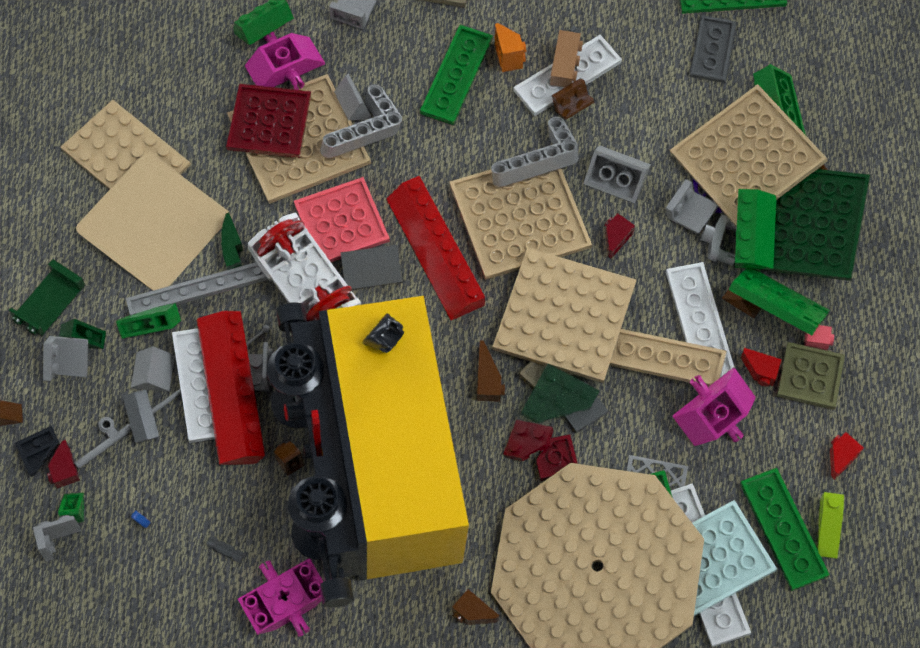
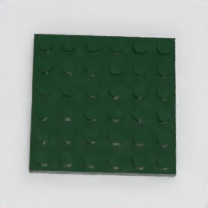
M817 169L776 200L773 269L758 270L852 281L870 174Z

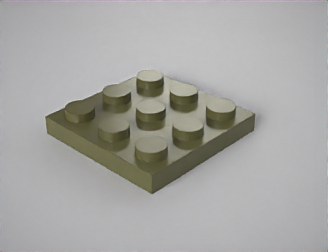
M787 342L777 397L835 410L845 355Z

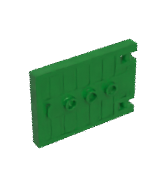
M746 268L732 282L729 291L811 336L819 328L830 311L755 269Z

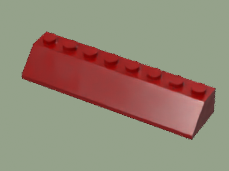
M417 176L403 182L386 200L448 317L452 321L485 306V295L421 177Z
M220 311L197 319L219 465L256 464L265 456L241 311Z

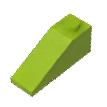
M824 492L820 498L817 550L821 557L838 558L844 511L843 494Z

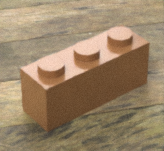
M559 30L550 85L566 87L576 81L578 71H575V66L579 67L580 56L577 55L578 51L582 52L583 41H580L581 33Z

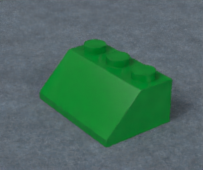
M269 0L267 3L255 7L252 12L240 16L234 22L233 32L244 42L251 45L291 21L294 17L287 0Z

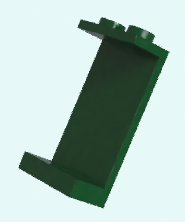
M54 259L48 264L51 272L17 311L13 308L9 309L12 321L19 326L21 324L25 325L26 330L34 336L38 334L42 337L85 286L82 277Z

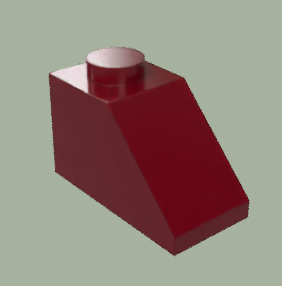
M618 213L613 218L610 217L605 223V238L610 259L614 257L635 231V225Z
M63 440L48 465L50 472L47 473L50 484L54 483L57 489L80 481L67 441Z

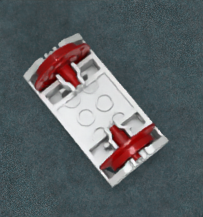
M296 212L281 217L279 223L275 221L274 225L268 226L267 230H261L248 242V250L253 255L258 266L268 280H272L288 303L298 302L304 304L307 321L319 320V311L361 305L360 300L352 292L351 286H348L305 228L304 222L299 219Z

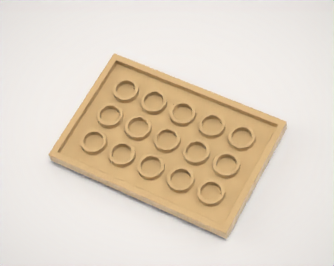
M114 100L108 103L60 147L63 152L109 190L146 152L154 154L180 175L191 165L186 158Z

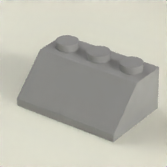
M599 145L594 151L583 184L635 203L651 164Z

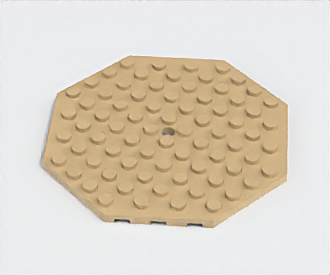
M570 463L505 509L491 594L530 648H663L693 625L704 538L655 475ZM599 561L603 563V569L598 572L592 569L593 562Z

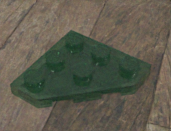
M547 364L520 415L539 424L549 419H557L578 411H586L592 407L600 390Z

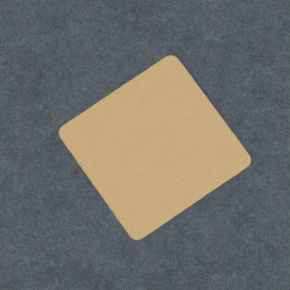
M146 152L77 224L76 230L83 238L154 291L168 287L220 231L225 214L229 211L154 154Z

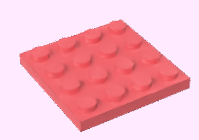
M364 177L294 201L300 220L304 222L305 228L330 262L341 259V252L369 249L390 242Z

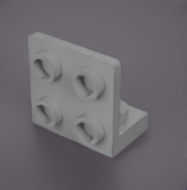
M338 0L337 3L332 1L329 6L330 18L364 29L376 4V0Z
M685 179L666 207L667 219L696 234H700L717 210L718 205L694 192L692 182Z
M49 336L43 346V380L51 381L57 374L79 377L87 376L88 340Z
M264 342L263 354H248L254 392H270V386H272L267 375V363L273 351L269 349L268 342Z
M69 515L62 516L53 522H41L38 526L33 527L38 550L45 561L54 559L53 553L56 552L53 539L81 531L74 516Z

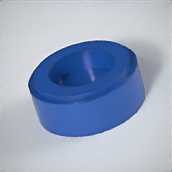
M136 510L131 515V518L144 528H147L151 523Z

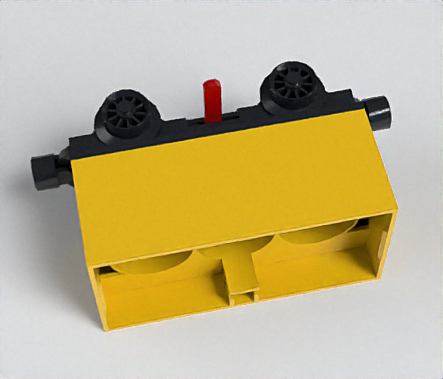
M424 296L319 311V320L307 321L306 309L302 303L291 302L279 306L276 309L278 328L285 332L287 344L273 352L267 363V375L271 385L275 388L271 397V408L274 416L283 425L291 428L306 429L308 444L303 445L305 459L311 458L313 476L301 480L293 487L288 497V511L291 519L294 521L291 538L295 548L303 556L312 560H322L325 581L320 584L323 606L329 608L341 607L354 601L351 580L345 577L358 575V579L361 581L463 563L469 523ZM386 313L401 323L404 331L401 339L388 353L362 344L365 337Z

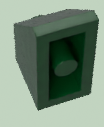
M72 319L61 324L59 337L87 339L88 348L104 349L106 331L77 319Z

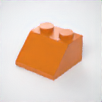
M496 23L494 44L501 71L523 69V62H526L524 53L526 52L525 41L522 42L520 35Z

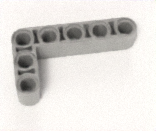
M370 85L365 96V105L374 118L326 134L323 137L320 152L324 157L332 158L398 133L402 116L381 86Z
M553 117L548 121L549 138L553 145L494 163L491 167L493 184L502 187L577 163L579 159L578 145L565 121L560 117Z

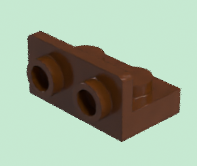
M582 78L551 95L556 113L565 120L594 103V99L588 95L585 80Z

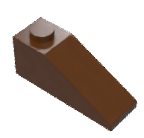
M480 340L477 401L500 402L501 396H505V384H501V375L485 342Z

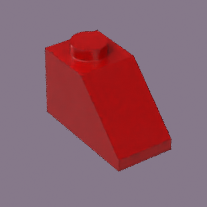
M744 348L741 359L752 378L758 381V384L761 386H773L782 359Z
M847 432L842 436L837 435L831 442L833 445L830 449L831 476L834 480L864 449Z

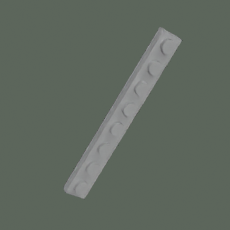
M257 262L128 297L126 302L130 315L162 305L172 303L180 305L263 282L268 280Z

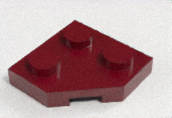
M516 420L503 455L510 459L525 461L530 458L529 455L538 450L541 452L548 448L554 431L553 428Z
M570 434L551 438L548 448L544 449L537 458L536 465L540 481L547 480L570 463L578 464Z

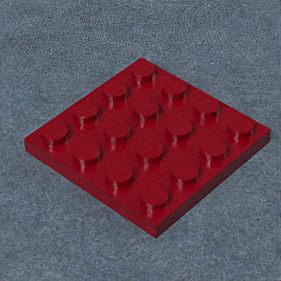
M239 84L226 145L227 150L300 158L312 96L311 91Z

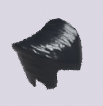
M386 313L365 337L362 344L388 353L403 336V325Z

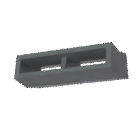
M142 390L123 395L135 443L139 444L158 438L159 433L147 391Z

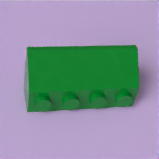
M771 64L754 73V86L758 84L805 134L791 74Z
M738 189L735 268L773 269L776 195L758 189Z

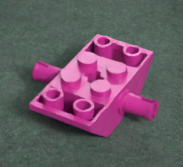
M274 32L270 33L271 37L269 34L264 36L267 44L258 47L245 64L246 70L257 86L275 87L290 80L293 88L299 90L297 85H299L300 89L305 85L300 75L325 65L323 58L310 37L290 33L277 39Z
M733 367L709 387L700 375L694 377L696 381L692 378L690 384L699 395L672 416L691 443L697 446L717 440L726 432L733 442L739 441L737 436L742 439L743 433L736 424L748 415L756 397L737 370Z
M311 559L303 561L280 575L277 574L271 561L265 562L269 570L262 563L259 568L267 582L238 598L257 635L277 630L289 622L292 623L299 637L304 635L301 627L305 634L308 633L310 628L307 626L302 615L315 608L322 601L320 584L323 583ZM287 596L288 600L284 601L281 597Z

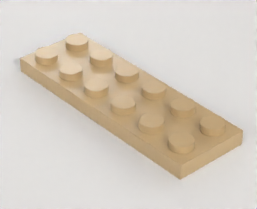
M621 329L609 366L689 383L692 378L696 381L694 377L700 375L709 387L721 377L727 351Z

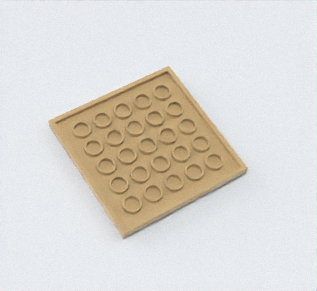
M328 74L306 82L302 89L298 85L299 90L311 91L312 94L300 158L245 152L269 204L371 164L364 146L332 158H326L320 152L323 137L326 134L353 125L351 120L347 119L334 93L336 89ZM233 111L227 113L230 122L232 121Z
M758 84L670 149L671 154L713 202L718 205L720 210L736 228L738 189H758L776 195L777 200L827 162L825 155Z
M561 168L502 187L493 184L492 170L450 181V188L485 280L520 270L527 248L557 257L567 256L592 248V243Z
M527 248L492 350L604 383L634 291L636 279Z

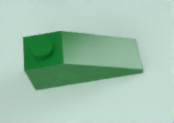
M172 303L118 319L116 324L123 339L172 329L181 321L176 303Z

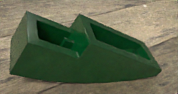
M229 212L225 214L221 233V245L227 270L242 266L238 253L243 251L241 240Z

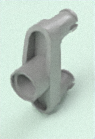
M722 214L715 227L705 225L700 240L709 243V260L720 261L733 266L735 254L721 250L720 244L725 229L736 232L737 228L725 214Z

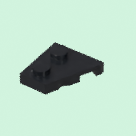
M52 426L15 442L30 477H33L60 445Z

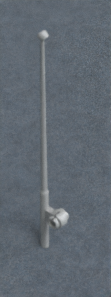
M264 325L263 331L247 341L246 345H249L262 334L268 333L269 326ZM181 388L153 407V414L179 396ZM102 418L98 423L99 430L106 433L109 438L74 462L78 469L132 431L130 423L117 431L111 418ZM103 423H110V427L104 428Z

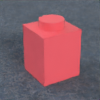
M820 325L812 336L805 332L804 346L828 350L829 346H832L834 342V334H831L832 327Z

